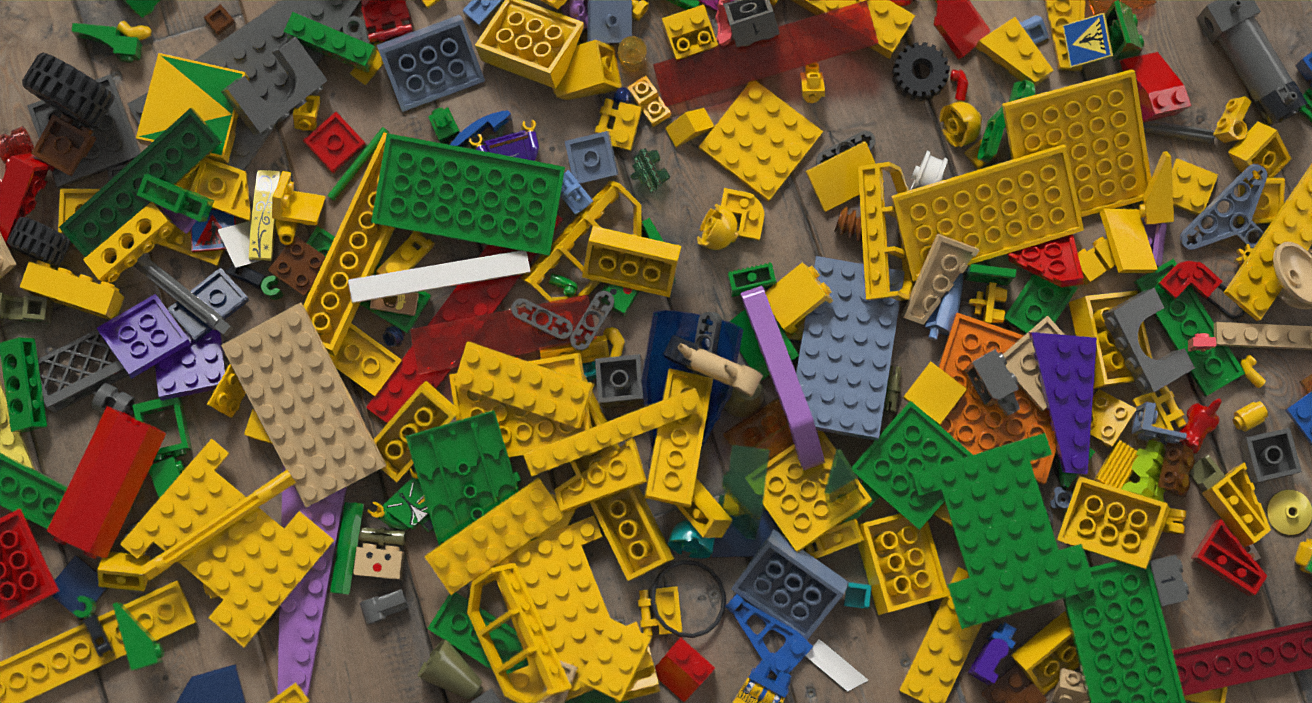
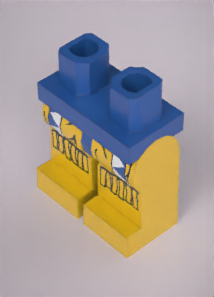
M761 660L755 669L752 668L732 703H757L758 700L760 701L759 703H783L789 691L788 686L791 675L780 671L776 680L768 676L773 666Z

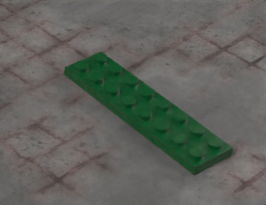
M189 108L59 228L86 258L151 202L137 195L145 174L176 185L217 148L222 141L193 108Z

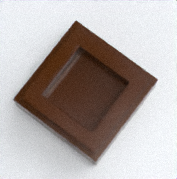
M221 4L203 17L218 36L235 23V20Z

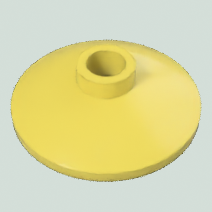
M1283 490L1270 499L1267 506V517L1271 526L1276 531L1285 535H1295L1303 532L1310 525L1312 506L1302 493L1295 490ZM1290 508H1294V509H1295V515H1294V516H1291V515L1289 514V509H1290Z

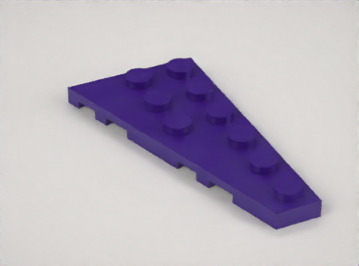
M1028 332L1035 351L1033 352L1034 358L1038 363L1039 378L1047 410L1050 412L1052 421L1050 423L1057 441L1056 447L1062 472L1088 474L1097 338Z

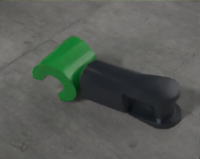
M232 260L230 261L232 264L229 269L225 270L226 274L257 289H262L263 293L272 300H279L284 296V293L278 288L270 290L273 285H278L280 281L276 276L266 277L245 265L236 268ZM239 268L244 269L240 276L237 275Z
M77 597L79 602L86 604V610H75L73 614L85 619L82 623L99 657H103V654L109 650L111 652L114 651V647L97 615H93L97 607L96 602L90 597ZM103 637L105 643L99 645L97 639Z

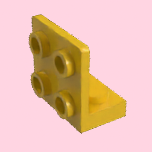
M282 171L272 197V219L303 223L305 225H317L325 203V196L294 191L291 172Z

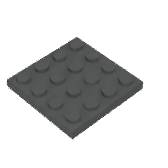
M111 74L96 79L98 83L114 94V101L99 126L91 128L76 120L73 122V125L78 128L83 125L93 131L92 136L97 139L87 157H83L73 176H69L54 168L52 175L58 188L104 172L111 167L130 162L141 153ZM42 100L27 105L39 138L52 115L61 117L64 114Z

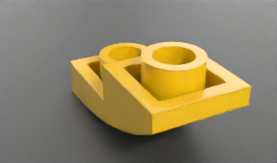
M647 76L627 87L637 105L642 107V112L652 127L672 116Z

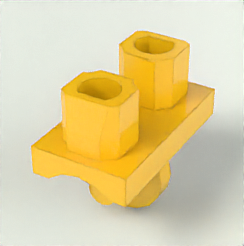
M806 63L805 73H800L802 96L808 103H815L821 97H825L823 74L819 72L818 63Z
M991 282L986 286L985 300H983L984 292L978 291L976 299H970L969 305L975 306L974 314L981 315L982 307H984L983 322L989 324L1003 323L1005 310L994 309V301L1005 303L1008 290L996 287L997 283Z

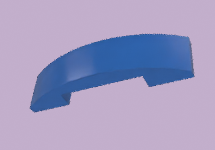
M508 110L500 111L478 119L460 132L450 145L465 147L469 143V138L472 141L477 137V134H481L489 126L496 133L512 120L511 113Z

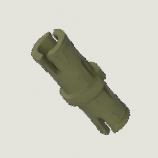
M890 366L883 411L888 412L889 403H891V412L896 413L898 393H901L899 382L902 367L896 366L895 375H893L894 366Z
M360 527L358 540L378 542L379 545L388 543L404 546L406 531L386 530V527H380V529Z

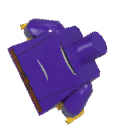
M531 120V128L526 127L525 121H523L521 125L522 131L484 141L485 145H483L480 134H477L480 140L478 143H473L471 138H469L470 146L475 150L535 161L539 151L537 135L534 132L536 126L534 120Z

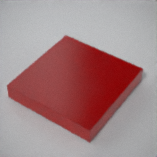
M336 111L303 140L333 174L367 145Z

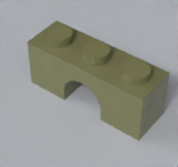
M0 293V319L51 324L54 302L49 298L25 295V297H14Z

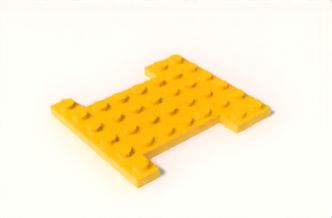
M211 438L120 545L137 559H140L154 542L164 551H167L245 499L246 497L215 472L230 453ZM258 507L178 562L223 599L209 616V619L245 648L335 540L300 511L283 528Z
M594 515L527 542L491 567L516 564L559 660L578 667L571 684L572 688L569 690L565 701L594 690L580 683L579 680L610 618L582 548L585 544L603 538ZM494 575L486 582H484L483 586L494 581H497L499 589L505 601L506 607L509 611L511 610V608L508 604V601L503 593V590L498 582L496 575ZM512 617L511 619L522 648L525 650L528 648L515 617ZM637 622L627 625L641 633ZM646 649L636 672L654 665L648 649ZM532 654L526 657L529 666L511 672L508 675L514 690L534 699L543 693L546 685Z

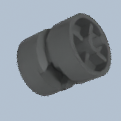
M104 383L98 391H93L92 394L95 397L92 401V409L103 414L108 406L132 416L134 414L132 408L135 398L125 392L118 393V388L109 383Z

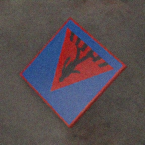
M211 209L206 222L196 221L191 228L192 253L227 250L218 230L236 225V217L216 209Z

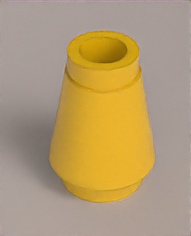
M277 219L275 228L282 244L289 245L293 242L298 227L297 222Z

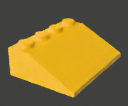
M505 0L475 44L481 61L556 89L567 72L583 30L584 22L524 0Z
M1137 291L1090 295L1069 302L1076 336L1097 338L1093 389L1135 382L1130 370L1125 365V360L1120 350L1115 345V340L1110 330L1105 326L1102 314L1137 295ZM1143 321L1138 330V342L1142 351L1152 359Z
M1079 476L1057 541L1071 546L1082 544L1084 550L1146 569L1162 534L1170 509L1167 503Z
M900 513L859 525L864 541L857 544L869 585H872L871 592L878 615L949 596L928 521L919 530Z

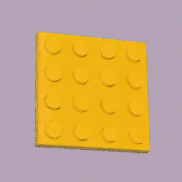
M752 79L700 144L699 149L767 201H770L823 134V131L756 80Z
M819 430L816 431L825 460L824 464L803 471L795 445L793 444L745 477L751 489L796 552L801 551L872 502L871 497L823 431Z

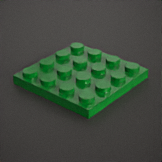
M910 400L880 434L878 441L873 442L851 467V470L920 530L945 500L941 489L919 496L912 474L973 454Z

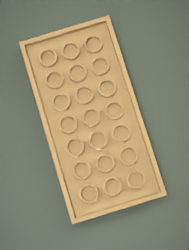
M302 303L291 307L221 345L284 467L295 480L294 486L305 507L387 466Z

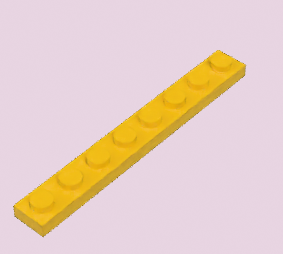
M694 388L523 454L531 476H534L703 410V407Z

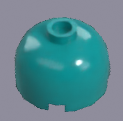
M687 519L673 527L668 546L680 555H682V551L691 553L689 556L691 558L704 559L709 558L712 554L715 538L702 537Z

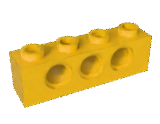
M150 202L83 260L100 281L114 282L119 278L120 273L126 268L132 267L140 256L150 252L160 239L169 236L176 225L159 205ZM151 226L150 232L145 234L146 229ZM134 240L133 246L128 249L129 243ZM117 255L115 262L111 263L112 257Z

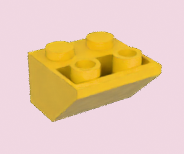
M704 5L662 18V28L676 60L718 47Z

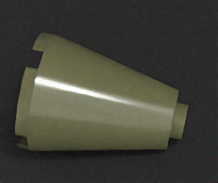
M760 382L751 397L723 383L720 388L719 398L728 413L735 417L744 418L755 414L761 408L764 401V389Z
M442 640L433 649L428 661H424L418 671L417 676L422 680L468 700L471 697L476 698L483 689L481 686L482 680L447 640Z

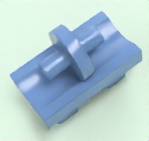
M569 170L566 171L563 177L560 197L576 216L592 204L593 200Z

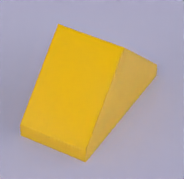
M705 108L685 112L665 129L675 148L710 131L715 126Z

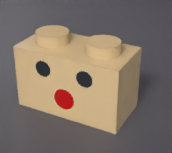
M363 544V548L357 547L354 575L402 580L404 552L399 551V547L386 546L385 550L376 549L377 545Z

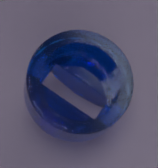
M621 87L615 91L613 100L618 104L620 102L630 104L632 94L628 88Z

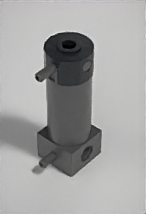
M1216 0L1202 10L1197 16V20L1211 44L1217 41L1221 44L1267 126L1270 127L1281 123L1297 114L1308 103L1258 23L1256 16L1261 11L1254 0Z

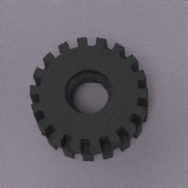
M917 42L913 43L912 47L909 45L905 47L904 51L899 53L892 74H894L893 83L896 82L897 84L896 89L898 91L901 89V95L904 97L908 95L910 100L913 101L915 98H918L919 101H924L925 98H928V100L933 99L935 95L940 94L949 78L950 65H947V56L944 58V52L941 49L937 51V46L932 44L929 47L927 42H923L922 45H918ZM923 63L928 66L930 74L927 78L918 79L914 76L913 67L916 64Z

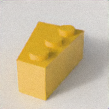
M1016 17L980 39L975 47L992 58V61L996 64L999 63L1019 81H1032L1034 87L1049 78L1053 72L1052 67Z
M1245 462L1234 467L1225 474L1224 478L1202 493L1244 548L1256 543L1271 531L1262 505L1258 503L1254 493L1255 487L1249 480Z

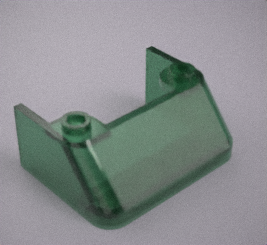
M732 445L729 471L723 474L722 488H724V495L719 494L718 503L732 518L733 521L731 523L745 538L756 539L762 516L769 450Z

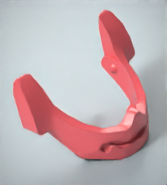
M719 0L717 5L718 11L715 19L718 24V36L716 40L723 47L728 45L732 39V30L724 4L731 0Z

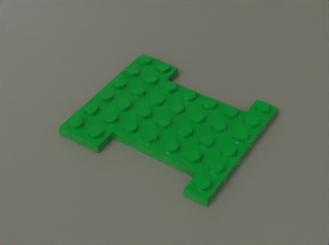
M1046 433L912 474L919 496L942 490L969 578L947 584L961 629L1096 588L1082 544L1061 550L1058 549L1030 463L1031 461L1052 455Z

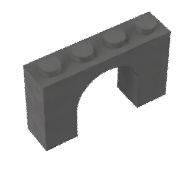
M296 37L288 39L272 52L286 71L290 81L289 92L282 102L274 104L262 99L245 76L236 79L221 91L253 135L260 133L265 135L274 128L272 124L275 121L281 122L290 115L289 110L294 106L296 109L307 102L305 98L308 95L312 94L314 96L323 89L322 84L328 81Z
M1155 288L1142 291L1102 314L1105 326L1110 330L1115 340V345L1120 350L1125 360V365L1130 370L1135 380V385L1142 395L1161 389L1195 368L1185 348L1172 351L1158 360L1151 359L1140 348L1138 330L1141 323L1164 308Z

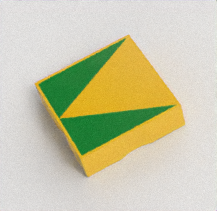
M158 53L136 139L142 145L149 146L189 108H193L222 141L206 158L228 164L239 115L221 91L240 77L245 76L250 81L246 72Z

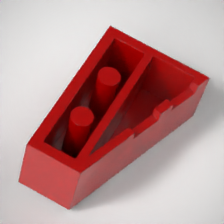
M1215 520L1191 559L1247 596L1256 595L1267 578L1266 573L1241 546L1236 536H1233L1223 520Z

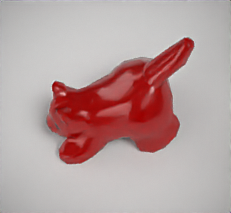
M1220 398L1213 401L1209 407L1196 403L1187 410L1188 422L1178 432L1187 434V438L1180 442L1193 449L1194 454H1197L1206 435L1215 430L1220 422V418L1216 414L1222 403Z

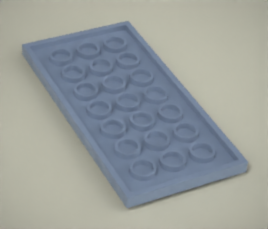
M816 256L814 268L820 274L818 279L821 283L824 282L832 291L829 295L833 302H823L805 318L796 371L797 378L812 414L816 430L878 441L900 301L892 298L866 300L864 264ZM889 269L890 292L902 289L905 271Z

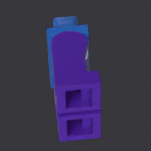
M1004 622L999 624L996 631L989 632L985 638L988 641L982 646L967 673L986 685L994 684L999 676L994 673V670L1000 659L1008 654L1009 649L1013 648L1015 642L1011 639L1017 629Z

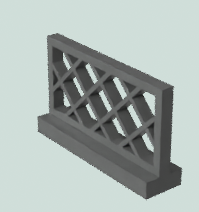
M97 329L38 359L39 366L45 363L51 365L48 375L40 374L44 402L46 407L53 413L92 395L93 391H98L104 383L111 385L129 376L119 361L114 363L107 361L111 350L108 345L99 343L101 335ZM84 343L92 344L88 355L78 353L80 346ZM97 346L106 348L102 360L93 357ZM64 353L71 354L67 366L58 363L60 356ZM76 356L86 359L82 370L72 367ZM91 360L101 363L98 371L95 373L87 372ZM56 366L66 369L62 380L52 378ZM70 371L80 373L78 381L73 384L66 382ZM50 381L59 383L57 392L49 395L47 388Z

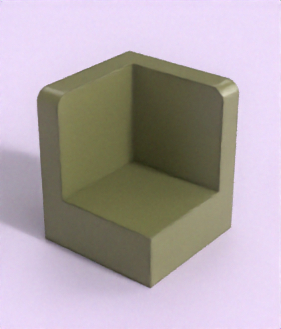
M1209 455L1202 457L1194 463V467L1190 472V477L1202 492L1210 489L1225 477L1224 473Z

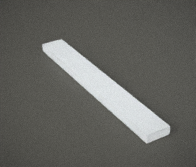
M515 251L348 280L352 303L526 274L531 271L527 252Z

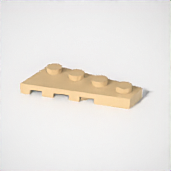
M937 234L913 287L910 298L902 312L903 318L924 325L940 304L941 298L947 291H950L954 285L953 282L960 273L965 271L969 261L980 250Z

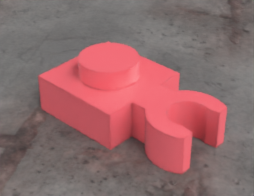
M1206 333L1195 334V337L1188 340V352H1205L1216 347V337H1209V334Z

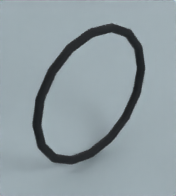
M681 560L669 564L658 573L651 588L650 603L655 618L665 630L678 637L696 638L708 634L719 624L725 612L726 594L722 581L711 568L698 561ZM684 564L698 566L709 572L717 582L721 593V610L715 622L707 629L693 634L678 632L669 627L660 617L655 603L656 587L661 577L671 568Z

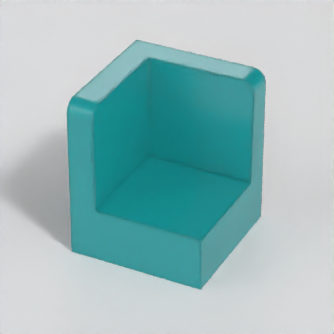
M848 582L845 590L844 606L868 609L872 585Z

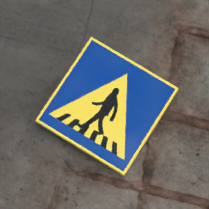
M1105 13L1062 25L1070 68L1113 56Z

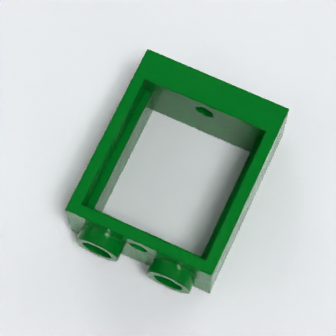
M182 397L162 401L155 399L133 405L135 419L144 422L143 415L173 408L175 410L181 443L159 448L153 462L162 461L164 456L172 454L173 457L187 455L186 451L192 450Z

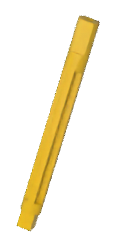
M285 470L255 490L254 493L141 567L143 573L150 581L217 534L295 484V480L289 471Z

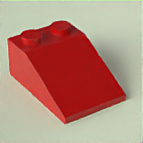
M1159 52L1120 61L1123 72L1131 69L1135 71L1143 123L1177 115L1192 106L1184 84Z

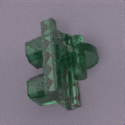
M644 148L633 158L635 164L632 167L635 172L630 177L632 180L639 179L641 185L646 184L650 193L657 191L662 184L670 179V175L665 168L656 170L654 164L660 162V155L657 150L647 151Z

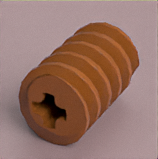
M845 207L840 213L835 230L839 227L840 235H843L847 230L848 238L857 234V241L859 242L862 239L861 215L857 218L856 210H853L849 215L848 207Z

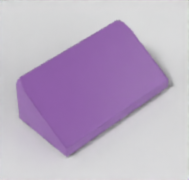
M1142 220L1156 265L1160 267L1162 265L1167 225L1165 223L1146 224Z

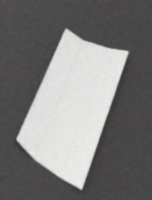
M820 639L806 655L809 660L846 691H850L868 681L867 678Z

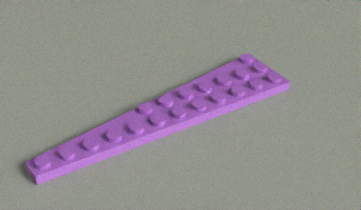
M294 484L282 492L281 526L283 528L300 511L335 541L279 607L278 695L295 682H297L307 697L309 695L347 486L308 507H305Z

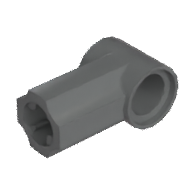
M402 589L359 603L367 625L381 621L388 615L409 608Z

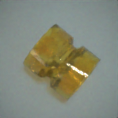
M626 37L619 44L618 61L624 70L637 72L646 64L647 47L645 42L639 37Z

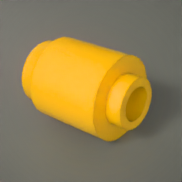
M1260 401L1252 402L1235 411L1232 421L1238 430L1246 432L1263 423L1265 418L1268 417V411Z

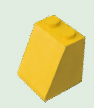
M598 40L577 45L566 74L556 89L553 88L556 97L571 100L622 90L614 47Z

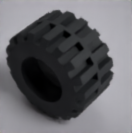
M19 217L7 243L15 250L35 260L48 263L53 267H59L71 241L65 235L44 224L26 217Z

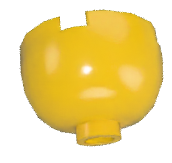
M961 101L944 106L940 111V123L944 122L946 128L942 129L943 135L952 146H965L975 141L979 136L982 117L971 104Z
M715 204L716 209L710 208L702 221L699 230L703 231L702 238L697 237V242L708 249L721 250L731 242L734 243L736 241L739 231L737 230L735 215L727 208Z

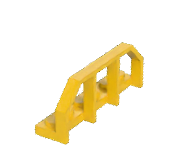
M891 162L858 166L866 300L892 298L897 301L909 300L915 281L913 282L910 277L902 240L901 249L896 246L887 247L885 214L896 218L893 206L885 207L883 170L890 173L897 194L909 191L902 169ZM888 254L902 259L903 271L905 272L902 289L899 291L890 292Z
M609 180L592 199L593 203L581 211L551 245L550 255H541L530 267L531 272L523 274L520 279L525 284L533 287L551 304L582 302L600 281L588 279L590 282L577 296L550 297L538 284L544 280V274L559 263V258L562 255L583 274L584 266L569 251L574 247V241L579 236L587 233L590 228L589 225L600 227L594 220L599 219L604 214V209L609 203L611 204L618 199L619 192L633 205V235L641 237V204L620 183Z
M512 563L491 568L471 583L467 613L504 696L517 703H541L550 696L570 690L572 688L516 564ZM496 575L511 610L486 626L479 612L482 586L484 582ZM512 617H515L528 648L503 664L489 633ZM530 654H532L547 688V691L534 699L514 690L506 672Z

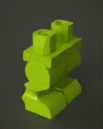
M1149 440L1145 450L1138 448L1136 454L1138 457L1135 459L1132 469L1140 477V481L1138 483L1129 481L1121 488L1122 490L1164 502L1163 495L1165 490L1158 487L1166 450L1161 442Z

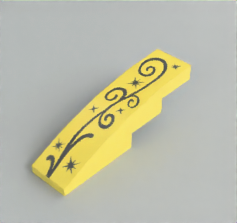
M258 170L251 219L249 260H272L276 234L275 223L277 221L272 219V197L281 176L280 171Z

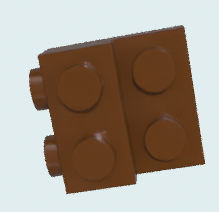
M64 114L61 117L52 115L31 154L67 175L73 176L83 157H87L97 138L92 136L93 131L83 125L80 128L74 126V120Z
M1167 443L1158 484L1159 488L1175 496L1186 497V492L1190 487V472L1195 463L1193 449L1183 444Z
M1017 664L999 677L994 684H991L981 692V695L988 703H1045L1048 701Z

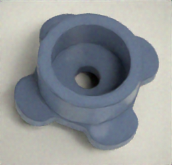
M1057 487L1054 489L1055 495L1053 500L1050 501V505L1054 509L1060 508L1067 512L1073 491Z

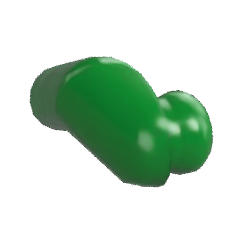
M551 274L549 284L563 288L566 296L573 297L575 295L578 285L574 281L564 276Z

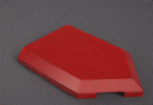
M970 0L936 1L938 5L937 13L934 17V27L956 58L960 59L968 54L980 39L988 35L990 29Z

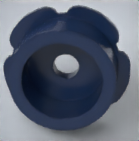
M395 326L387 327L383 333L385 344L389 347L401 346L404 340L403 332Z

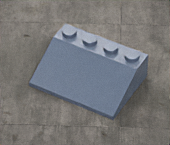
M460 15L377 45L402 112L485 81Z
M773 530L731 589L764 613L793 628L808 640L843 596L848 581L804 550L796 552L787 538Z

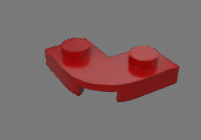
M1184 261L1174 266L1158 285L1173 299H1176L1190 284L1206 299L1223 281L1199 261Z

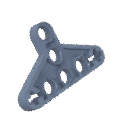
M1258 164L1248 166L1180 234L1181 244L1187 249L1193 250L1237 235L1245 244H1249L1251 248H1254L1264 234L1252 221V217L1267 179L1266 169ZM1255 170L1258 172L1260 170V172L1258 173L1260 178H1253L1249 183H1251L1254 186L1250 188V186L1243 180L1246 179L1249 181L1253 177L1252 171ZM1244 185L1245 193L1240 197H1236L1234 195L1235 187ZM1221 201L1229 203V209L1224 213H1220L1217 208ZM1237 216L1244 218V224L1240 228L1233 226V220ZM1205 217H1211L1213 220L1212 226L1208 229H1204L1201 226V222ZM1196 226L1200 231L1205 233L1203 236L1197 233L1193 237L1195 240L1194 243H1186L1188 241L1187 235L1190 234L1191 236H1193L1197 232L1194 229ZM1253 231L1258 232V241L1250 243L1248 235Z

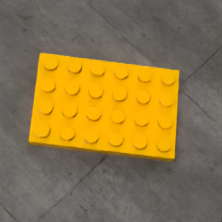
M581 353L528 361L585 381ZM457 373L449 375L453 404L460 410L455 416L456 421L494 410L508 457L523 455L592 428L589 406H587L581 428H576L455 386L454 381Z

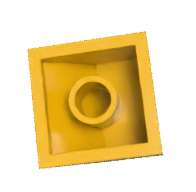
M1257 122L1247 132L1246 137L1239 140L1228 151L1235 167L1241 172L1252 164H1258L1266 169L1267 178H1273L1291 160L1278 131L1260 122ZM1253 170L1252 178H1260L1258 174L1260 170L1258 172Z

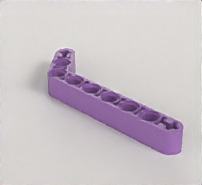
M762 286L742 292L740 295L789 424L800 465L804 471L824 464L825 460L812 414Z

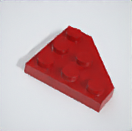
M1073 234L1007 253L1009 262L1059 287L1084 284V277Z

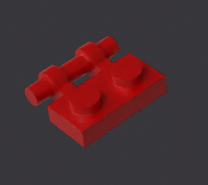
M387 0L361 7L367 30L376 28L375 33L368 34L370 43L379 41V43L385 42L388 38L401 37L413 32L411 24L402 25V21L410 20L405 0ZM395 23L396 28L383 30L382 26Z

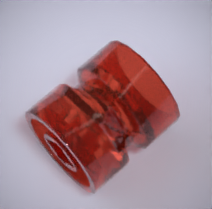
M24 126L12 130L10 136L6 133L0 135V158L4 164H6L11 156L29 154L34 149L30 135Z

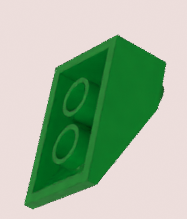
M1119 0L1114 1L1105 16L1113 53L1112 60L1117 61L1139 55L1143 50L1144 40L1142 35L1138 34V20L1136 15L1132 14L1131 8Z

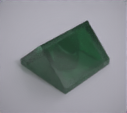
M836 449L824 492L826 502L832 503L859 488L857 476L843 452L839 449Z

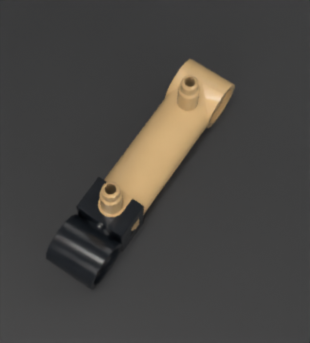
M672 335L662 354L663 357L677 365H682L695 373L700 372L751 397L763 377L762 374L748 366H741L704 350L699 345L676 335Z

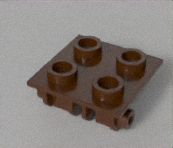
M295 235L293 242L284 248L268 271L305 296L307 292H310L326 256Z

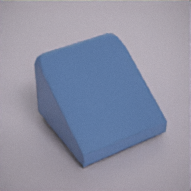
M1035 15L1020 23L1034 44L1049 38L1043 18Z

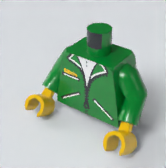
M409 468L413 477L383 506L373 502L377 505L378 509L376 512H371L368 509V513L391 528L403 531L409 528L414 530L420 524L429 533L434 527L417 473Z

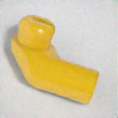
M121 21L117 26L119 31L126 37H136L139 40H145L151 36V29L148 26L131 27L125 21Z
M606 328L603 335H606V339L613 345L610 357L622 356L625 344L624 338L617 328Z
M1247 355L1245 359L1242 358L1240 364L1245 372V377L1257 388H1261L1266 380L1252 368L1257 364L1256 359L1251 355Z

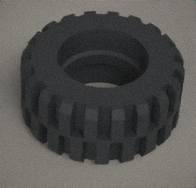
M44 52L37 55L22 79V86L31 94L68 117L91 128L99 126L114 101V94L102 84L63 60Z

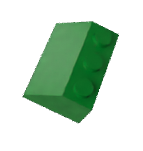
M743 310L726 323L724 327L749 367L763 375L761 379L763 381L770 377L746 310ZM776 320L791 362H794L798 359L799 354Z

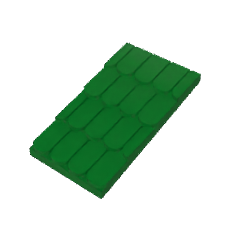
M494 410L405 436L439 546L519 491Z

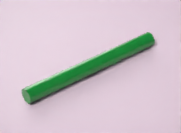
M382 127L329 192L327 196L332 201L339 196L376 150L383 133H389L387 129Z

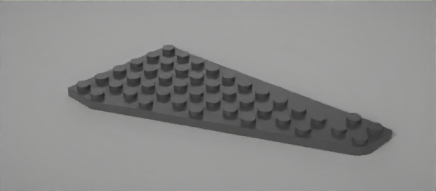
M281 0L194 61L246 72L250 79V84L262 99L270 103L279 104L286 98L289 92L290 81L286 71L272 52L288 40L283 31L292 12L342 32L344 21L353 16L360 6L361 0ZM303 46L318 66L325 55ZM148 92L127 104L138 124H140ZM238 116L236 135L230 158L226 165L245 171L274 128L265 135L261 133L253 135ZM275 121L272 126L275 128L279 121Z

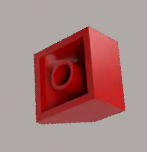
M681 637L654 667L657 679L684 703L715 669L711 663Z

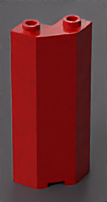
M107 406L47 529V532L54 536L53 540L63 545L69 543L84 550L83 554L96 559L97 556L107 558L166 433L154 426L136 420L124 412Z

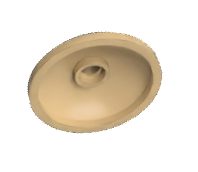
M1284 242L1275 249L1273 256V267L1277 279L1283 289L1294 299L1306 304H1312V255L1296 243Z

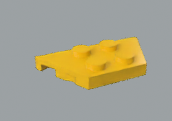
M204 158L176 184L178 187L214 200L213 209L251 221L246 171Z

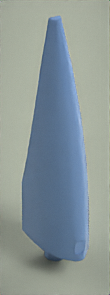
M963 273L959 274L953 282V287L944 294L940 304L926 321L925 327L931 330L928 337L931 340H937L939 333L947 336L950 333L955 314L959 312Z

